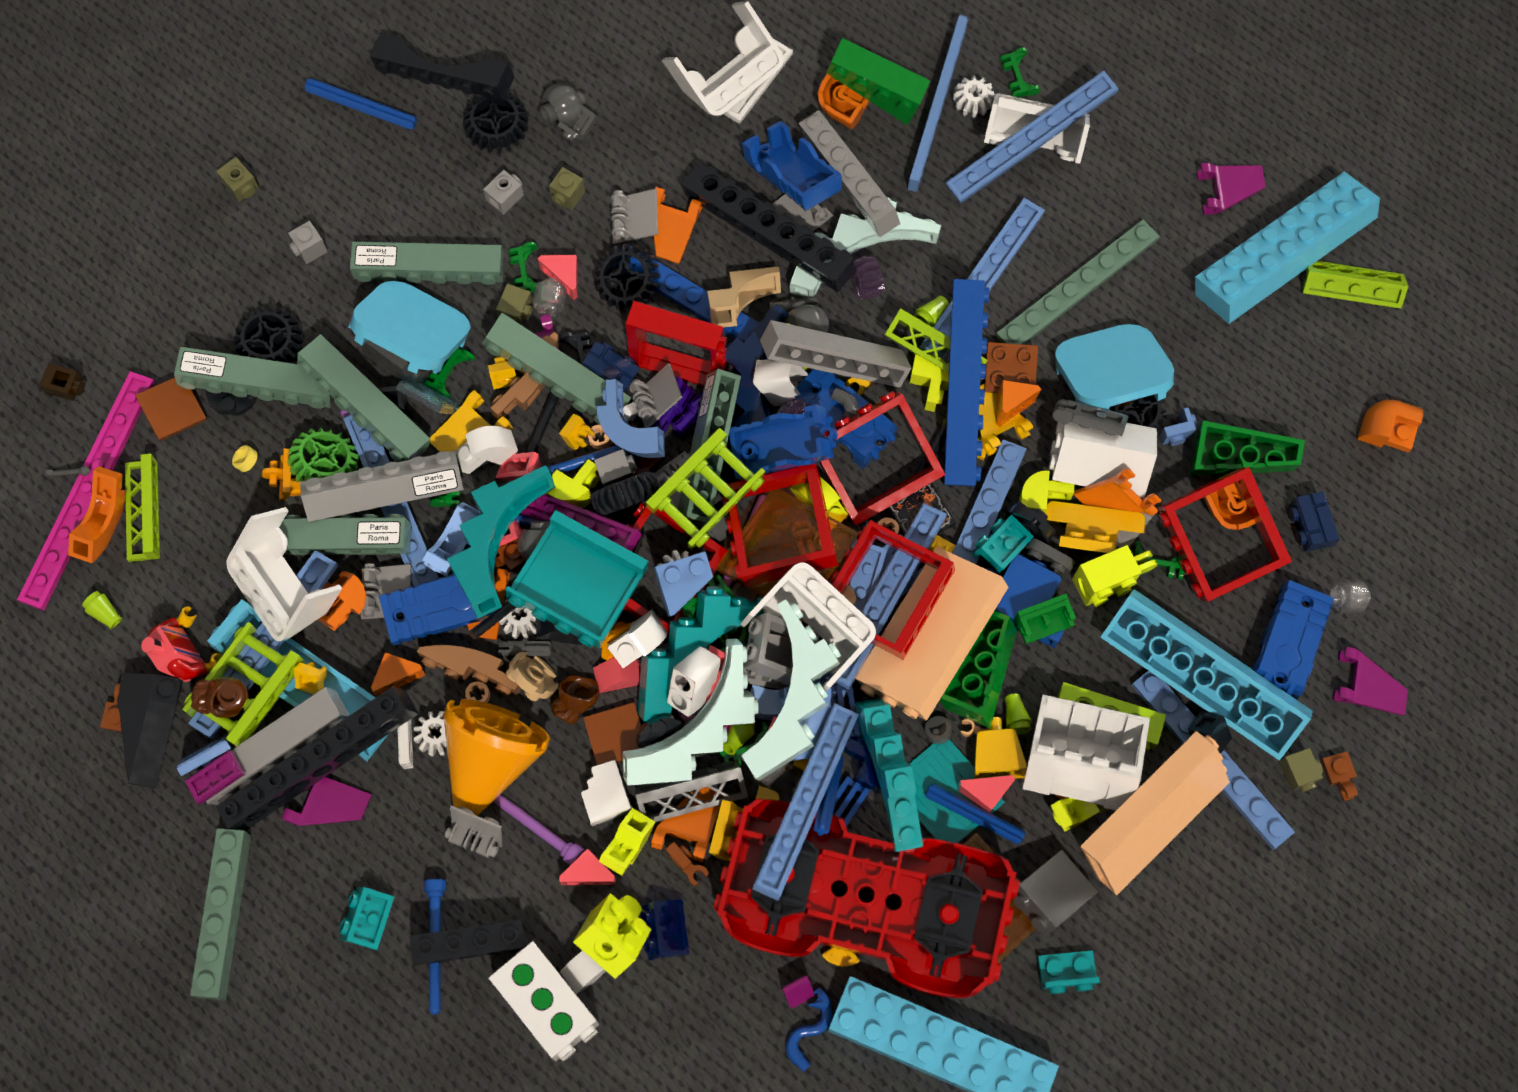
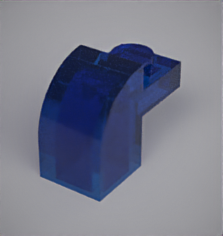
M857 737L849 738L843 752L863 762L855 782L879 794L881 787L865 741Z

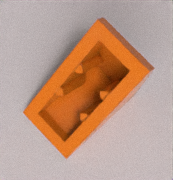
M1003 380L997 393L996 424L1001 427L1033 405L1041 388L1038 385Z
M385 653L371 688L376 697H378L392 686L399 688L426 674L420 664Z

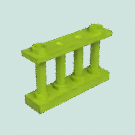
M721 428L646 502V507L653 514L658 509L661 512L664 510L692 537L688 542V547L691 550L695 546L698 548L703 546L710 538L708 533L750 490L755 492L765 481L762 478L765 474L763 468L756 474L752 473L726 448L727 434ZM712 454L723 458L747 481L737 493L707 466L709 463L706 460ZM694 472L697 474L701 473L729 500L719 512L689 484L688 478ZM676 491L679 493L683 492L711 519L701 530L692 524L671 503L670 497Z
M249 622L236 631L233 638L234 641L205 678L208 681L222 678L228 668L232 667L260 686L261 691L255 699L250 700L247 698L243 706L245 713L239 721L234 722L228 717L218 718L211 713L203 714L228 731L226 740L235 747L251 737L294 678V668L299 662L305 663L300 655L292 650L288 655L283 656L255 638L253 634L257 629ZM245 645H248L277 664V670L271 677H265L236 658ZM191 693L186 698L185 706L182 710L193 717L197 711L191 707Z

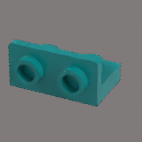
M1013 515L1005 520L999 518L990 527L993 532L989 536L983 535L974 544L977 549L971 554L974 558L981 554L999 573L1005 569L1034 537Z
M357 887L356 891H352L347 904L350 907L347 918H343L339 927L340 941L378 950L394 896L366 887Z
M1093 951L1037 956L1041 990L1049 989V994L1066 993L1065 988L1076 987L1077 992L1093 990V985L1100 983L1099 977H1096Z

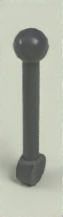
M82 466L80 469L45 470L44 476L52 478L73 474L87 476L90 473V469L87 466Z

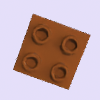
M988 342L985 358L988 360L986 363L985 392L998 393L1003 380L1036 385L1038 346Z

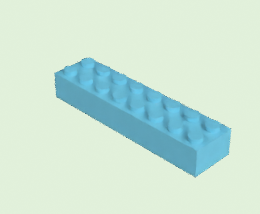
M1344 171L1195 276V295L1230 324L1307 269L1308 266L1314 264L1377 219L1380 198Z
M1135 589L1101 635L1103 640L1208 712L1224 716L1228 726L1279 761L1311 720L1313 713L1311 709Z
M851 976L847 981L828 1032L967 1092H1050L1059 1067L1054 1063Z

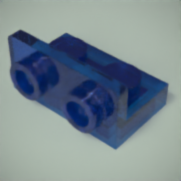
M683 899L653 901L642 906L641 919L651 928L644 943V950L648 954V960L689 955Z

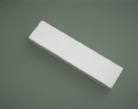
M773 39L783 54L784 61L782 67L724 113V115L739 124L793 54V50Z

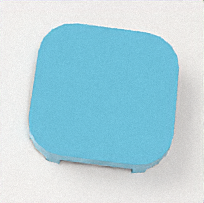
M389 281L380 284L356 306L348 328H351L356 335L354 341L361 346L369 340L410 362L408 371L417 374L418 369L432 370L436 374L441 371L444 362L459 346L463 348L470 330V323L461 312L404 282Z
M1118 325L1074 337L1062 342L1055 352L1057 375L1061 374L1074 394L1076 402L1109 410L1110 406L1154 395L1157 401L1166 398V392L1174 385V368L1171 361L1153 334L1139 325Z

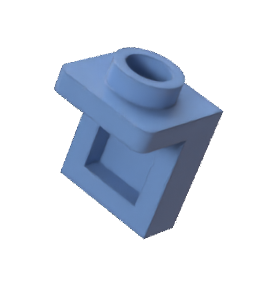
M1188 407L1183 408L1178 416L1180 424L1163 428L1159 435L1162 445L1170 443L1171 446H1177L1184 443L1185 439L1193 436L1197 428V421L1194 414L1190 413Z

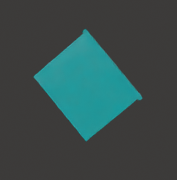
M949 739L942 744L933 743L915 758L910 765H912L916 787L915 799L919 821L935 839L959 843L979 824L925 796L929 785L935 784L976 805L958 791V784L961 780L974 779V766ZM1002 798L991 810V814L1005 803Z

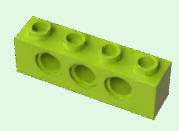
M1065 682L1059 688L1057 698L1150 718L1145 751L1153 750L1158 745L1166 714Z

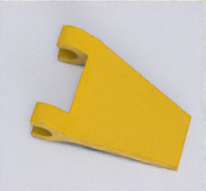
M985 384L980 385V389L985 390ZM985 392L984 405H979V415H983V430H979V435L986 454L991 456L998 452L996 447L1001 445L1000 440L996 437L997 435L1014 427L1018 437L1024 439L1030 436L1029 430L1033 429V425L1028 419L1018 414L999 427L996 424L997 393Z
M473 390L462 406L430 437V443L439 452L455 451L456 453V450L467 442L465 436L467 433L480 427L491 426L474 411L484 402L482 396ZM504 416L494 425L509 430L513 428Z

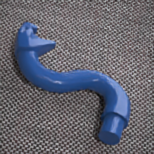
M820 987L814 991V994L818 995V999L815 1003L808 1004V1006L820 1009L821 1019L816 1024L803 1025L794 1029L786 1041V1054L793 1065H797L802 1072H805L811 1064L799 1050L798 1041L802 1037L823 1033L830 1026L833 1018L830 999Z

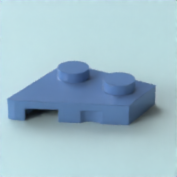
M706 552L653 567L668 616L675 615L713 578Z

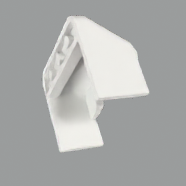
M748 1L737 2L731 5L745 25L735 35V45L740 54L705 81L702 75L696 71L687 72L677 57H666L662 60L682 91L709 115L719 116L724 114L783 65L784 58L782 52Z
M995 94L984 142L995 145L1001 144L1054 105L1005 94ZM1089 114L1083 116L1041 147L1056 150L1063 160L1074 161L1075 158V163L1080 164L1090 127Z
M286 507L251 516L227 558L229 574L276 641L291 638L324 616L342 590L340 585H336L323 590L316 589L308 594L283 557L287 549L288 540L279 528L288 513Z
M798 563L741 622V625L745 627L761 609L765 613L781 618L783 616L777 604L785 599L790 605L796 603L803 614L801 619L825 639L828 644L833 642L841 654L837 658L841 665L830 672L832 675L822 685L826 692L872 642L876 635V629L866 616L813 567L806 563Z

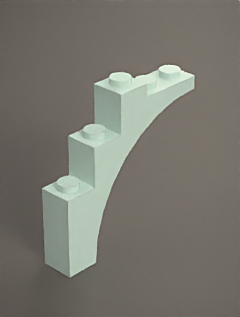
M888 198V200L896 209L897 202H894L890 198ZM897 212L900 225L879 237L866 219L861 220L856 215L841 213L832 239L823 233H815V235L820 238L825 237L834 244V247L841 251L844 249L853 254L864 247L898 239L920 240L936 244L941 225L936 224V222L930 219L923 220L913 217L907 212ZM808 247V248L804 249L803 251H808V250H811L812 248H811V247ZM825 260L823 263H829L832 260ZM796 267L790 282V293L804 298L815 297L822 282Z
M786 599L777 604L786 622L792 644L793 669L790 689L784 706L773 726L757 744L741 755L755 779L759 781L815 746L811 741L815 737L807 723L801 725V722L827 706L824 700L828 697L820 682L816 685L814 682L841 665L837 659L841 654L832 642L828 645L825 639H822L815 644L814 641L818 638L810 626L804 627L799 620L803 617V614L796 603L790 605Z
M726 639L725 661L719 681L710 699L696 717L681 730L663 741L644 748L622 752L623 778L627 785L692 780V771L696 770L695 756L691 754L723 752V743L727 742V730L723 725L755 723L754 714H758V700L754 698L749 690H744L747 689L748 685L747 675L743 673V663L747 662V650L738 639Z

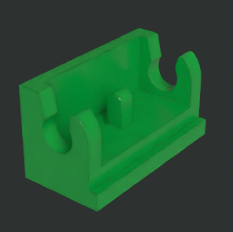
M1067 594L1020 610L1014 618L1025 645L1074 627L1073 620L1076 619Z

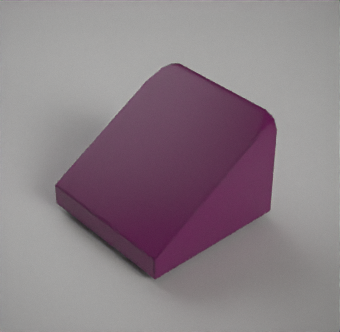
M805 975L784 986L782 989V993L791 1008L814 997L810 981Z

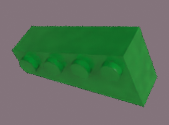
M842 38L826 72L835 80L849 87L906 125L909 124L918 109L930 83V80Z
M1202 421L1197 427L1189 476L1225 475L1242 467H1249L1252 473L1295 471L1302 462L1305 440Z
M997 611L993 612L939 700L945 710L991 728L1017 629L1010 616Z

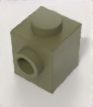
M237 157L216 171L221 182L239 202L244 198L248 199L253 196L259 188L252 174Z
M563 167L549 185L551 199L558 205L565 206L570 210H573L585 193L583 178Z
M507 284L496 308L497 316L499 317L503 313L520 325H523L524 320H529L533 309L531 306L533 302L531 292Z
M1310 748L1286 756L1279 761L1291 791L1300 789L1302 793L1316 788V782L1323 778L1322 766L1319 760L1314 758Z

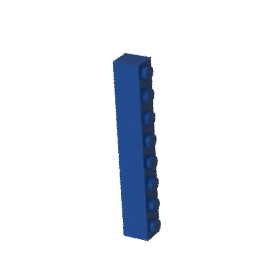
M954 279L944 486L975 487L976 481L981 480V466H976L977 456L982 455V441L978 440V430H983V415H979V405H984L985 390L980 389V379H985L986 364H981V354H986L987 338H982L983 328L988 326V313H983L984 303L989 302V287H985V280Z

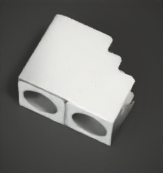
M769 359L757 360L753 383L772 406H793L791 401L796 400L794 396L800 395L796 389L798 382L803 381L802 376H807L808 374L801 366Z
M698 647L673 668L667 703L688 717L704 706L706 698L711 692V687L717 680L720 658L705 648ZM688 680L690 690L686 692L683 691V687L686 686Z
M613 760L592 767L591 774H593V778L587 781L589 788L581 793L591 826L627 815L631 810V806L616 761Z

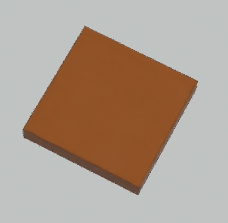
M175 378L135 395L159 442L206 421V416L192 390L177 385Z
M634 702L583 717L597 765L613 760L616 761V764L623 762V751L638 749L636 738L641 728V723Z

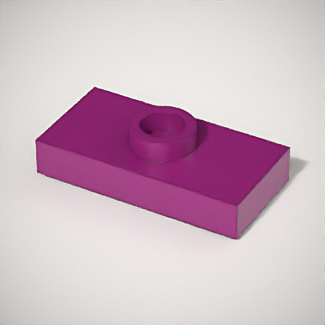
M228 751L186 779L185 783L196 803L203 804L244 776L245 773L233 751Z

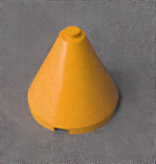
M461 699L459 706H453L455 701L450 700L446 705L443 718L453 806L456 808H468L474 815L478 816L546 751L550 736L535 722H531L530 727H528L519 720L520 714L508 709L470 699Z

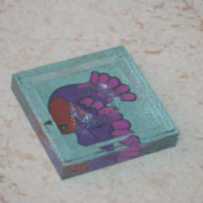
M399 381L396 387L398 391L438 413L454 414L460 408L459 404L419 382Z

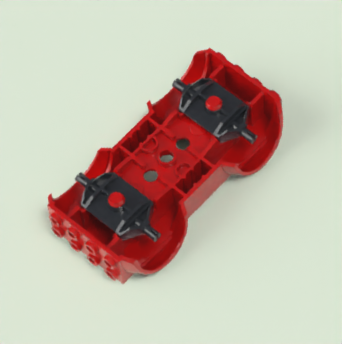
M756 799L748 806H744L743 812L738 811L734 828L738 831L736 839L731 838L727 853L731 858L729 866L724 865L721 875V882L724 884L723 892L717 893L714 903V909H716L718 917L722 920L728 934L735 940L754 949L781 956H806L819 944L886 960L891 975L897 981L913 989L943 997H971L979 993L986 986L992 985L993 981L999 980L1002 964L997 963L998 955L1005 952L1008 936L1003 935L1005 926L1008 927L1011 924L1014 908L1009 907L1010 900L1017 897L1020 880L1015 879L1017 872H1013L1009 861L1004 857L975 847L933 838H922L923 847L896 852L893 843L847 832L844 819L834 814L829 833L819 836L818 832L813 830L814 817L779 900H775L753 890V886L790 802ZM841 880L847 884L848 890L844 896L837 897L832 893L831 886L835 881ZM864 887L871 888L875 893L874 899L869 903L862 902L858 897L859 891ZM897 894L900 896L902 905L899 909L890 910L887 908L885 900L888 895Z

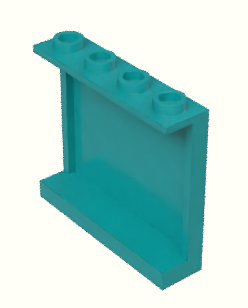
M555 510L550 518L549 527L511 587L507 586L506 597L509 598L508 602L519 609L525 607L532 611L531 614L538 620L545 622L547 619L556 624L555 628L566 635L572 633L579 637L578 640L585 646L590 648L595 646L600 649L646 573L648 560Z

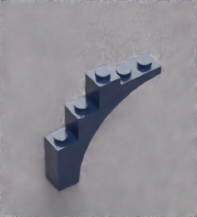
M778 304L766 312L764 319L756 328L751 330L745 342H742L737 337L726 347L725 358H727V362L741 373L736 403L745 410L742 415L735 419L732 427H740V425L751 424L756 421L761 422L771 415L768 400L754 385L753 378L756 361L768 360L760 339L770 320L784 323L785 318L787 319L789 316Z

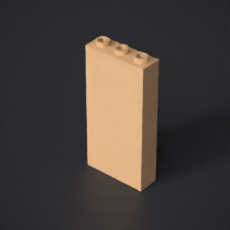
M939 547L935 548L934 553L954 562L955 572L906 657L902 660L874 646L855 678L861 685L860 690L867 695L874 697L876 694L882 697L881 700L889 703L890 707L895 708L897 705L903 708V713L913 719L920 717L926 721L1009 588L1002 576ZM925 564L881 637L895 644L937 571L935 568Z
M1196 731L1080 846L1096 877L1116 896L1230 783L1226 774L1227 768L1222 763L1223 757L1217 749L1219 746L1210 736L1206 735L1203 737Z

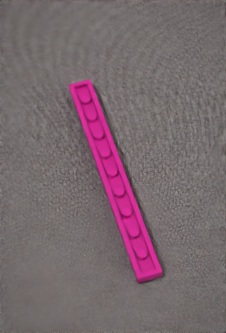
M131 371L129 372L83 465L89 467L90 473L87 476L78 475L17 599L20 603L45 611L71 556H68L69 533L81 523L89 508L92 496L93 470L98 466L114 470L142 412L135 395L154 387L156 383L153 379Z

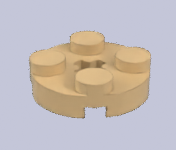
M519 652L509 663V669L506 672L507 677L517 683L530 700L537 701L539 698H549L558 688V683L555 684L554 682L555 672L541 658L534 656L531 659L526 657L527 652Z

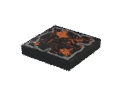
M933 483L887 508L892 518L898 523L903 536L907 533L923 503L947 514L937 535L956 525L955 519Z

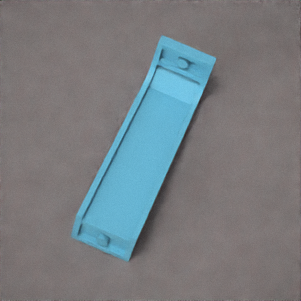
M241 599L237 605L231 608L222 624L213 630L207 642L223 655L234 641V635L240 627H244L249 622L258 629L262 621L254 609ZM291 638L286 639L277 650L283 656L288 655L292 650L300 655L305 661L304 664L307 665L310 662H314L317 669L321 670L325 666L327 677L323 680L324 688L337 691L350 715L375 699L374 696ZM269 661L261 674L265 677H271L277 670V664ZM293 678L280 698L295 708L313 695L296 689L295 678ZM388 735L358 754V756L368 761Z

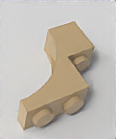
M779 267L729 272L730 289L707 291L711 323L722 327L737 326V318L748 304L761 297L781 293Z

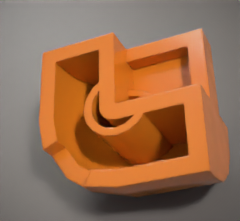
M828 74L821 82L818 90L822 111L831 119L850 129H853L858 124L862 113L870 103L869 100Z
M1386 399L1377 402L1365 413L1357 440L1378 447L1387 445L1409 453L1412 450L1418 426L1422 423L1423 409L1398 400Z
M1237 482L1203 497L1211 515L1219 524L1227 529L1240 530L1255 524Z
M346 571L341 572L339 575L341 578L333 584L327 582L323 589L336 585L342 587L341 592L329 611L318 619L333 631L347 620L351 611L360 615L365 606L366 593L364 585L358 577Z

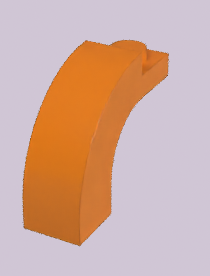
M100 466L93 470L90 505L81 523L69 533L68 556L93 563L108 546L121 518L125 503L126 491L121 490V473Z

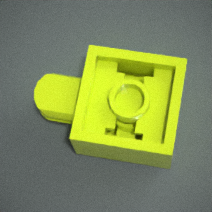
M1128 545L1081 564L1072 581L1085 606L1093 604L1094 607H1097L1109 600L1108 597L1117 594L1120 597L1129 593L1132 590L1131 587L1137 583L1138 577L1154 569L1157 563L1155 560L1145 562L1153 556L1151 551H1146L1133 557Z
M610 893L589 913L573 943L613 978H617L636 960L651 928L639 918L642 908L636 899L626 895L618 900Z

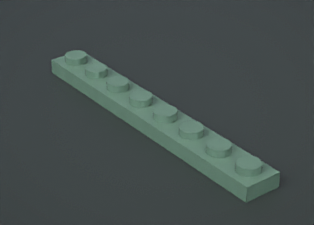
M1143 219L998 331L996 337L1002 343L1026 344L1157 242L1160 236Z

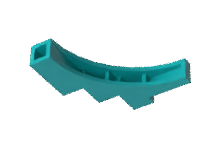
M546 465L501 487H498L496 482L493 481L471 492L481 515L459 525L469 548L456 553L447 560L478 619L502 607L495 588L494 566L495 557L503 536L511 523L527 506L538 497L555 488L550 471Z
M714 586L707 587V590L698 591L696 621L688 617H681L678 621H670L668 652L665 649L655 648L646 656L642 655L638 715L643 721H651L663 714L671 715L672 706L667 703L673 668L698 647L706 648L721 635L741 626V622L763 598H757V601H747L746 598L733 597L731 599V596L723 591V588ZM761 609L754 617L762 615L765 612Z
M878 698L855 702L856 713L859 714L857 718L859 731L868 747L877 773L894 850L898 852L923 847L915 799L916 787L912 765L905 762L901 734L894 731L890 704Z

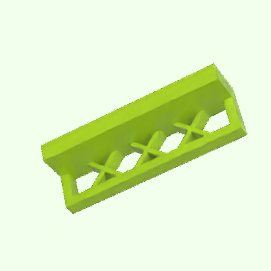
M1316 261L1305 269L1306 277L1302 291L1304 294L1402 309L1409 286L1404 274Z
M900 308L885 336L949 373V363L944 364L940 362L937 351L945 350L950 353V337ZM899 323L910 330L911 336L900 338L892 332ZM923 337L930 341L933 349L925 351L918 349L915 338ZM912 339L913 345L908 343L907 340ZM934 352L935 358L930 356L928 353ZM981 356V364H986L988 360Z
M142 454L141 461L125 463L128 562L160 559L158 462L152 454ZM141 468V481L138 484L132 479V469ZM141 490L142 505L138 508L133 504V496ZM142 514V530L138 532L133 528V521ZM142 538L143 554H134L133 546Z

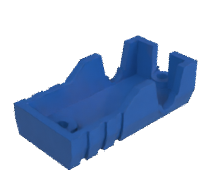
M782 121L767 128L769 142L760 145L757 135L742 142L744 158L748 165L781 192L786 193V196L790 199L793 198V201L798 205L800 204L801 208L805 211L841 191V173L837 170L835 171L831 165L826 164L823 159H820L811 143L806 139H799V149L797 150L794 142H792L788 126Z
M813 369L796 387L800 395L794 396L796 400L791 401L793 404L791 407L797 409L799 414L805 413L804 407L815 404L823 406L828 411V417H833V422L830 426L836 427L834 423L843 418V413L845 412L842 404L831 399L836 388L855 397L859 408L869 403L849 386L846 387L845 383L837 379L833 373ZM817 388L818 392L813 393L811 390ZM881 414L834 442H836V445L838 443L845 445L852 454L853 462L864 470L873 459L877 460L879 458V451L884 450L890 441L894 442L896 439L894 436L897 433L898 427ZM880 440L882 446H877L876 441Z
M815 404L804 407L805 413L803 414L778 413L766 417L761 422L756 421L751 424L740 425V427H731L729 435L732 453L752 473L756 474L763 468L765 474L797 466L812 465L819 461L834 458L833 450L837 447L834 441L838 437V432L834 427L830 426L833 422V417H828L826 408ZM826 430L830 432L828 437L824 435ZM751 448L752 453L748 455V450ZM734 470L735 479H744Z
M454 574L419 583L417 586L412 585L405 587V589H397L391 593L386 592L379 595L390 641L393 645H399L405 641L410 642L415 640V638L428 637L430 634L435 635L459 629L462 626L483 621L493 613L491 612L478 619ZM399 612L404 614V618L401 620L397 618Z
M1288 580L1280 588V595L1276 599V606L1271 614L1272 617L1264 630L1259 644L1262 650L1251 669L1297 700L1303 694L1313 669V662L1334 598ZM1302 602H1306L1308 607H1304ZM1280 677L1283 682L1278 683L1276 678Z

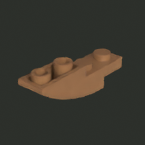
M553 332L550 336L546 335L542 338L555 348H559L557 333ZM520 370L522 377L514 379L509 386L510 389L504 395L500 394L493 400L491 404L492 416L499 420L502 416L505 417L517 405L525 411L534 402L545 385L543 383L542 385L535 383L529 378L528 373Z
M451 645L419 647L417 651L420 658H422L421 663L431 669H435L437 666L445 670L444 675L454 681H458L459 678L467 681L472 672L474 679L484 684L487 681L495 684V689L504 695L509 696L512 693L518 696L522 689L502 672L504 668L503 661L490 654Z

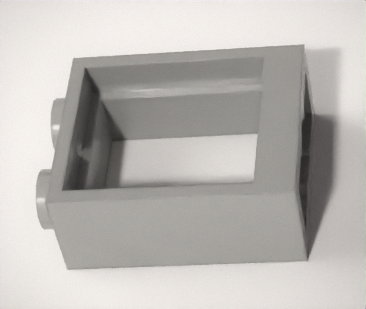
M770 613L754 617L749 625L750 635L746 647L747 662L744 663L743 668L790 686L793 658L791 668L765 659L770 629L790 637L785 620ZM814 632L816 637L818 638L814 641V643L816 644L819 641V634L817 632Z

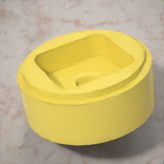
M248 445L240 447L233 455V466L241 472L250 470L256 463L257 451Z

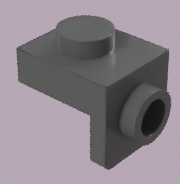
M581 105L583 113L573 127L561 121L557 124L563 129L562 134L572 141L575 138L584 141L599 118L598 115L584 105Z

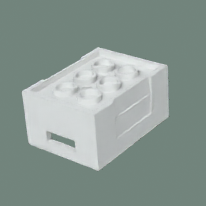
M1043 695L1023 789L1050 795V793L1104 805L1103 808L1117 810L1138 790L1150 718Z

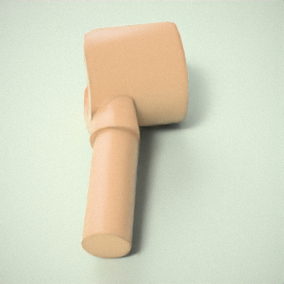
M969 719L962 720V724L972 726V730L969 732L960 731L965 737H971L979 731H987L986 728L975 726L974 722Z

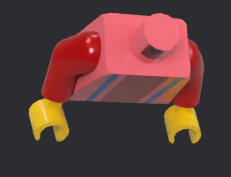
M184 607L178 618L172 617L149 630L148 636L141 644L142 650L147 652L159 671L185 682H189L192 678L206 675L207 671L211 672L223 656L220 653H215L212 655L210 662L205 664L185 631L179 628V626L185 628L192 626L197 615L187 616L191 607Z

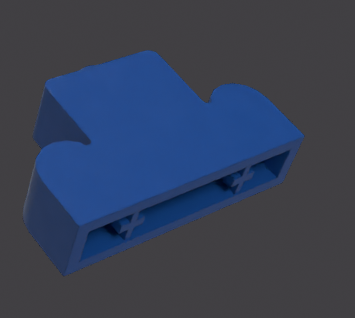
M1019 554L1011 561L1003 576L1009 588L994 610L1010 616L1016 629L1018 627L1014 618L1017 612L1050 600L1061 581V576L1046 569L1047 567L1037 560L1031 561ZM984 568L996 574V572H994L993 570ZM1064 631L1042 638L1039 641L1055 649Z

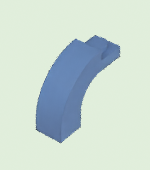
M616 379L606 380V388H603V400L606 405L596 406L598 419L605 434L616 445L636 456L646 458L665 457L664 431L658 427H631L624 415L623 384Z

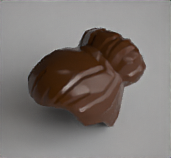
M570 675L563 679L559 684V697L551 702L553 715L566 723L575 724L579 719V715L590 709L597 702L600 694L597 682L591 678Z
M233 677L217 678L211 681L200 680L192 690L191 707L201 714L211 713L218 718L233 717L238 715L248 698V691L240 680Z

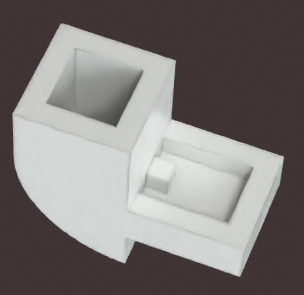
M484 426L470 431L465 435L467 442L456 450L461 470L467 474L473 472L486 460L501 465L518 452L512 431L499 426Z
M650 610L631 623L630 630L609 643L607 648L622 668H625L642 655L646 656L660 645L667 636V629L654 611Z
M584 951L575 956L560 971L575 994L596 982L606 972Z

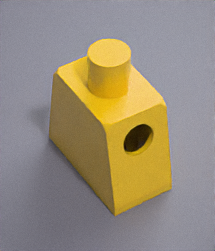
M993 717L991 728L986 727L987 731L977 732L974 779L1014 775L1015 779L1025 778L1027 765L1015 729H1003L1001 718Z

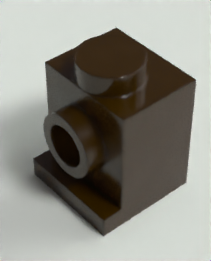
M48 363L39 386L46 395L74 401L76 395L80 396L83 393L85 384L77 371Z

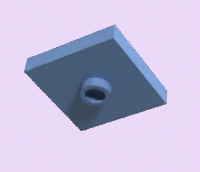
M228 735L222 736L181 759L177 765L180 775L183 776L201 765L204 768L216 760L217 756L231 749L232 744L226 740Z

